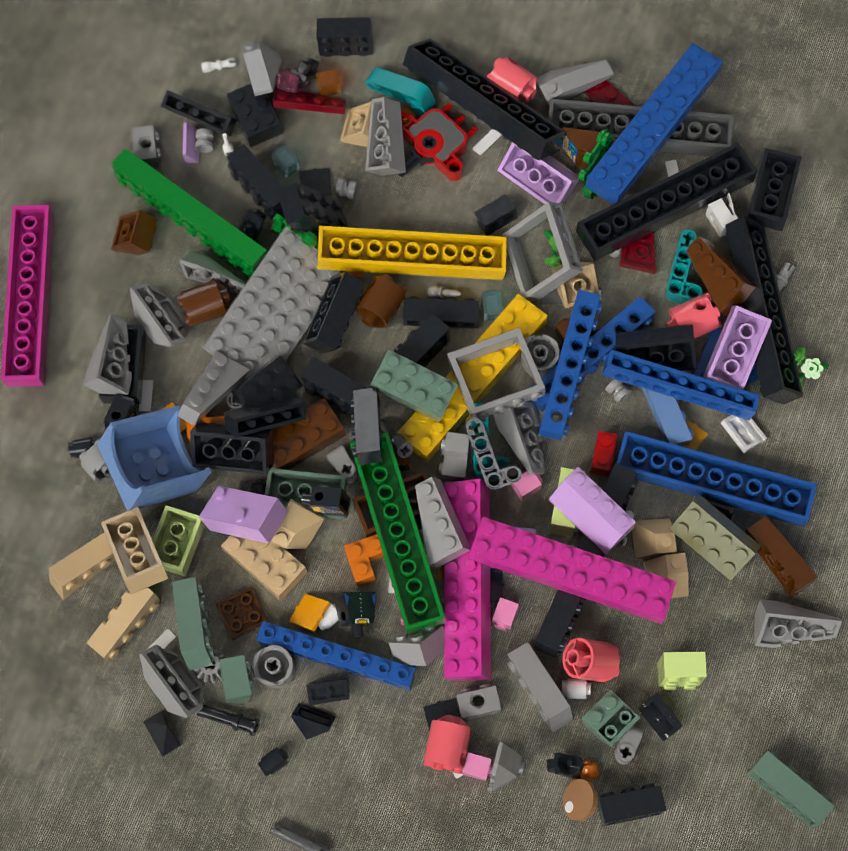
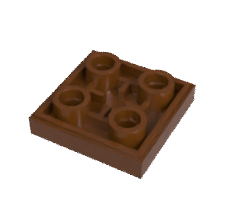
M252 587L216 604L232 640L260 628L263 621L268 623Z

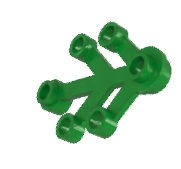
M604 129L600 131L596 138L597 144L592 152L587 151L585 153L583 161L590 165L586 170L582 169L580 171L579 180L586 182L588 175L609 150V145L613 138L609 130ZM585 184L582 194L584 197L593 200L596 193L588 189Z
M276 214L273 220L275 222L272 223L273 227L271 230L279 236L284 227H287L295 232L305 245L317 249L316 235L310 231L304 234L294 231L293 227L287 226L286 220L281 215Z

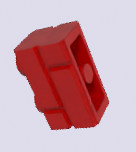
M598 431L590 470L591 474L609 477L617 434Z

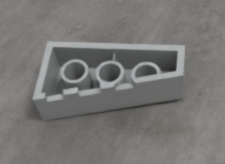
M385 97L372 99L366 172L380 176L406 173L400 102Z
M216 351L186 398L177 416L192 425L197 424L213 407L229 395L233 389L244 382L250 369Z
M430 477L415 485L428 564L438 568L469 552L471 548L441 480Z
M527 642L508 653V667L512 673H517L519 677L517 680L523 689L526 688L529 693L528 698L533 705L537 706L540 717L544 722L546 721L552 733L572 722L573 717L570 705L530 644Z

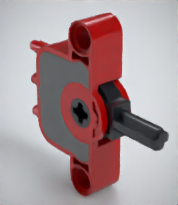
M448 103L442 109H430L418 120L407 112H401V120L403 118L409 120L408 124L402 125L403 137L414 148L410 150L411 156L405 160L406 173H399L397 175L404 177L419 163L422 166L424 164H435V167L449 180L459 181L463 176V164L458 158L465 153L467 141L478 131V128L474 126L465 133L459 127L463 120H465L464 115H460L454 121L446 115L453 108L451 103ZM456 168V169H458V171H455V172H454V171H451V169Z

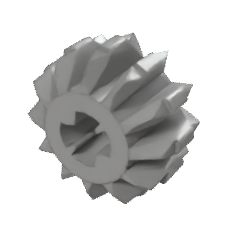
M216 649L214 650L215 657H212V663L215 666L213 670L208 666L194 669L195 672H199L197 675L199 679L204 677L205 683H208L210 678L212 683H216L217 676L222 680L219 661L224 659L225 655H219V651Z

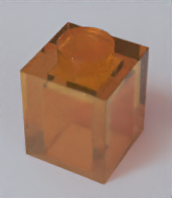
M337 69L316 73L320 95L331 96L341 94L340 86L344 85L342 75L338 76Z

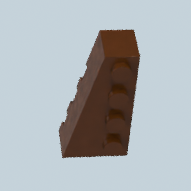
M697 236L686 250L720 313L729 315L731 307H740L756 288L710 240Z
M764 517L746 529L745 533L761 545L757 553L790 598L810 586L817 578V575L777 530L772 520Z

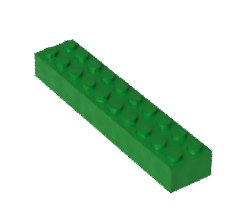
M126 148L111 163L114 170L113 174L117 177L116 181L125 188L127 186L133 195L142 197L148 206L156 207L163 217L166 218L168 216L171 218V221L180 228L182 226L186 229L185 231L193 238L197 237L206 248L211 247L218 257L226 258L232 267L240 268L247 278L251 277L267 253L265 248Z
M386 432L381 434L383 462L359 465L358 458L355 457L354 460L408 635L444 624L446 620L389 434ZM356 441L350 443L351 450L352 446L356 445Z

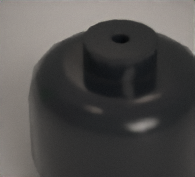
M258 479L256 483L251 484V493L265 495L266 482H264V479Z

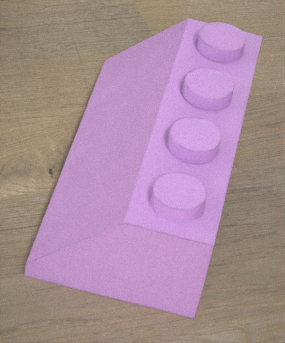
M513 142L497 170L544 204L554 202L562 205L579 181L576 173L553 157L548 156L538 161L532 158L526 151L518 148Z
M732 306L703 377L743 390L772 320L739 306Z
M579 467L560 484L549 498V501L605 555L636 524Z

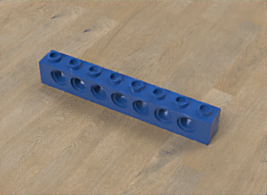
M578 289L541 422L539 436L562 441L563 435L567 436L569 424H566L568 417L572 418L574 407L571 406L572 400H577L579 389H576L577 382H582L584 374L581 371L582 364L586 365L589 354H586L587 347L591 348L593 337L590 336L591 331L596 330L598 319H595L596 313L601 312L603 302H599L601 296L599 294ZM588 311L591 314L589 316H585L581 312ZM584 328L586 332L579 333L577 329ZM578 345L581 349L574 350L572 346ZM573 362L577 366L575 368H570L567 366V364ZM569 380L572 384L567 386L562 381ZM563 397L567 402L560 403L557 399ZM559 415L562 417V420L555 421L552 417Z
M641 296L592 336L591 348L587 347L586 354L595 353L597 357L591 358L588 356L586 365L582 364L583 369L581 371L584 372L583 377L588 373L590 375L593 374L601 362L605 363L610 350L616 351V330L621 329L624 332L640 331L643 327L648 328L655 321L654 316L656 312ZM636 318L639 320V322L633 323L630 321V319ZM608 341L611 343V345L604 346L602 342ZM573 362L567 364L570 368H574V365H576ZM557 365L541 378L545 389L551 388ZM569 380L566 382L562 381V383L567 386L572 384V382ZM546 391L544 396L537 398V401H532L541 412L545 410L550 394Z
M610 350L606 357L602 376L746 420H750L756 413L760 395L614 350Z
M264 621L256 639L259 645L266 647L277 645L283 647L292 655L408 691L411 690L416 674L414 667Z

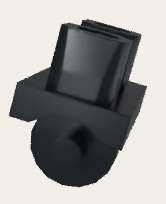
M308 58L307 61L301 60L298 67L291 69L290 74H296L295 83L299 88H306L309 86L310 80L319 78L321 74L317 71L319 62Z
M251 209L248 210L239 230L257 242L266 219V214L259 209L255 212Z
M554 753V759L547 760L548 772L572 779H581L579 773L584 768V762L581 757Z

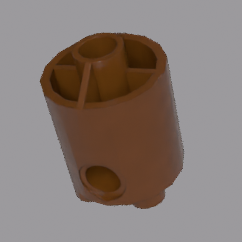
M387 274L375 276L357 303L355 311L360 315L362 323L366 326L386 328L406 297L407 289L394 283L393 278Z
M215 279L191 289L180 291V295H177L180 307H184L186 311L184 313L186 324L192 327L224 316L231 303L226 287Z

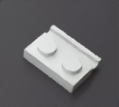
M731 415L721 422L743 453L753 449L767 439L752 418L746 420Z

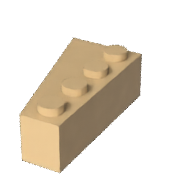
M105 532L48 568L50 583L63 600L116 560Z
M148 587L131 595L130 592L126 591L121 597L120 606L110 611L108 622H102L87 641V644L107 661L114 659L120 652L119 648L132 639V633L145 624L146 617L150 613H154L158 609L161 600Z

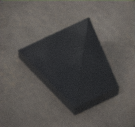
M298 703L291 718L307 740L328 732L336 716Z
M161 711L143 721L163 757L180 747Z

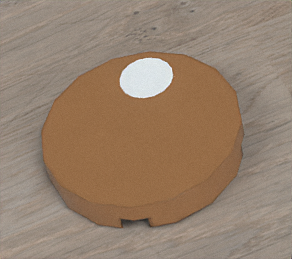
M576 779L565 789L563 795L564 812L574 821L588 820L587 818L595 813L598 806V793L595 791L593 783L588 780Z

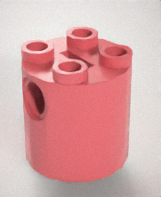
M507 56L503 59L499 57L494 63L495 68L486 77L523 103L530 102L537 92L536 84L538 78Z
M707 292L668 309L671 321L666 322L667 328L693 325L694 338H697L722 327L721 321L718 318L720 317V312L716 306H712L711 296Z
M575 638L566 645L562 661L566 673L572 678L607 682L619 675L620 658L619 649L616 645L584 638Z
M445 715L437 720H432L424 756V766L435 770L443 771L445 769L453 773L462 774L472 729L460 717Z

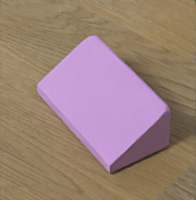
M184 122V160L186 163H198L200 152L195 150V143L197 141L195 135L198 129Z

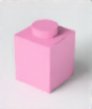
M526 471L518 482L511 484V487L520 500L524 501L541 490V483L543 481L539 474H529Z
M500 597L492 618V623L495 624L494 627L506 631V629L511 630L519 604Z
M467 753L462 775L486 781L487 776L491 777L492 759Z

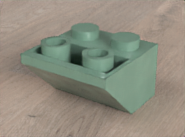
M244 655L220 659L219 666L226 703L249 702L254 692L253 681L248 679L250 672L249 660L245 661Z
M612 690L604 695L582 717L583 724L599 740L610 747L640 720V717Z

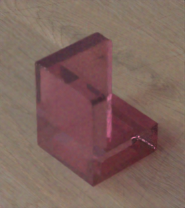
M290 68L279 70L278 89L292 93L304 91V87L298 86L299 75L290 73Z

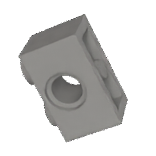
M153 125L132 128L134 155L151 167L159 166V159H162L161 149L157 146V143H160L159 132L155 131Z
M491 684L479 686V690L471 691V688L459 691L460 694L456 695L460 716L463 721L501 712L496 686L491 687ZM475 697H481L484 700V704L482 706H475L472 701Z

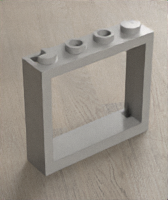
M547 202L502 234L503 237H506V247L520 294L528 301H538L583 271L562 205L559 203ZM548 218L563 268L534 287L519 237Z
M520 328L447 354L448 363L470 415L478 414L484 420L488 415L494 413L501 414L510 407H520L527 401H537V398L545 395V386ZM519 344L536 386L475 407L458 365Z

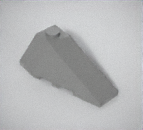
M190 251L180 261L184 275L188 279L201 283L215 279L225 286L227 291L239 294L246 284L203 252L197 251L196 253Z
M525 402L522 406L514 408V406L510 407L501 414L494 413L499 431L528 473L544 474L543 452L539 447V442L542 439L538 434L537 428L540 426V420L534 403Z

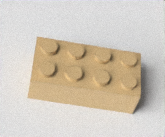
M138 507L101 522L130 595L168 579Z
M230 535L221 545L230 557L280 601L308 573L303 564L282 546L273 541L267 544Z

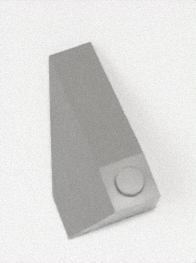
M258 41L245 43L241 46L254 95L258 96L273 92L276 84V75H279V67L282 66L279 52Z
M601 60L549 71L538 77L537 86L550 108V98L569 100L614 76V73L607 60Z
M109 314L87 368L84 386L101 394L116 395L117 393L128 395L132 374L128 367L130 355H127L126 346L129 343L127 322L113 314Z
M760 599L754 615L755 646L777 648L781 647V644L786 643L795 645L799 644V641L804 640L819 641L836 638L842 624V619L780 601Z
M499 742L488 788L489 793H493L517 779L518 774L522 775L525 762H521L522 756Z

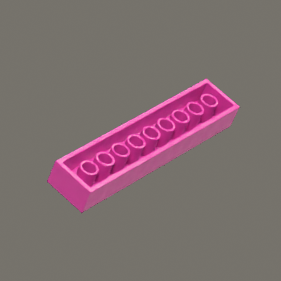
M49 205L12 206L1 380L7 387L45 385L54 213Z
M482 479L444 483V489L471 548L482 517L490 519V488ZM470 551L444 564V616L446 623H444V678L454 682L491 679L490 566L470 560Z
M485 517L481 519L469 553V559L659 624H662L665 620L677 582Z

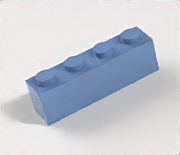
M642 388L664 442L682 447L690 444L694 435L691 427H687L684 410L678 406L679 399Z

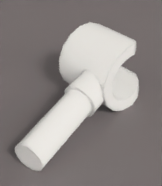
M224 133L222 135L224 140L222 147L224 155L227 156L228 152L234 151L233 143L228 141L227 134Z

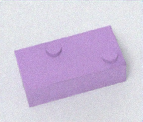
M218 486L199 518L210 531L269 544L288 511L276 497Z

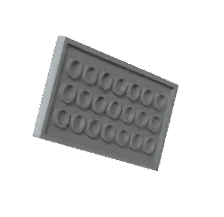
M284 227L202 347L212 356L218 351L250 369L245 379L279 355L285 361L287 360L311 324L330 278L345 272L317 269L318 249L305 245L300 240L301 238L287 227Z

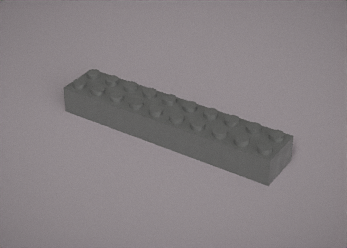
M550 98L548 120L562 130L563 127L596 132L607 129L613 135L609 145L611 147L642 107ZM690 111L659 152L712 156L731 146L733 115Z

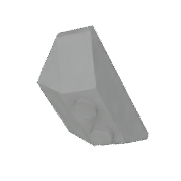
M147 283L130 288L134 316L143 326L154 344L171 347L186 341L188 326L168 296L151 288Z
M157 644L140 653L145 681L168 712L187 718L203 708L204 686L193 671L188 669L181 655L163 649Z

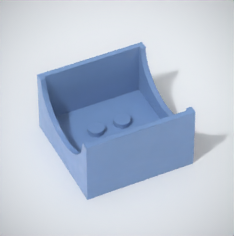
M180 405L111 422L99 440L98 448L127 511L136 507L141 509L196 493L211 474L209 467L205 469L192 467V459L185 448L181 436L180 417L177 416L181 409Z

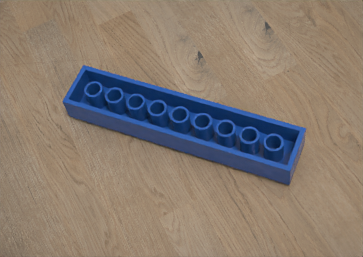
M692 43L588 175L586 187L611 204L621 201L720 74L723 61L695 43Z
M625 431L616 463L637 472L635 479L696 497L700 494L703 498L803 527L808 522L817 487L815 483Z

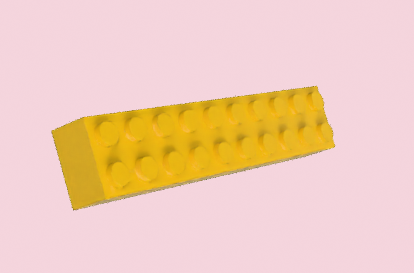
M319 226L317 269L503 280L506 273V237Z
M517 294L475 344L520 328L526 341L533 335L537 336L545 327L548 315L520 294ZM519 344L458 365L474 404L484 398L521 355ZM451 370L445 378L457 383ZM457 386L439 422L415 411L397 432V434H402L405 437V441L412 444L413 452L427 463L441 448L442 438H446L447 432L453 433L469 415L459 387Z

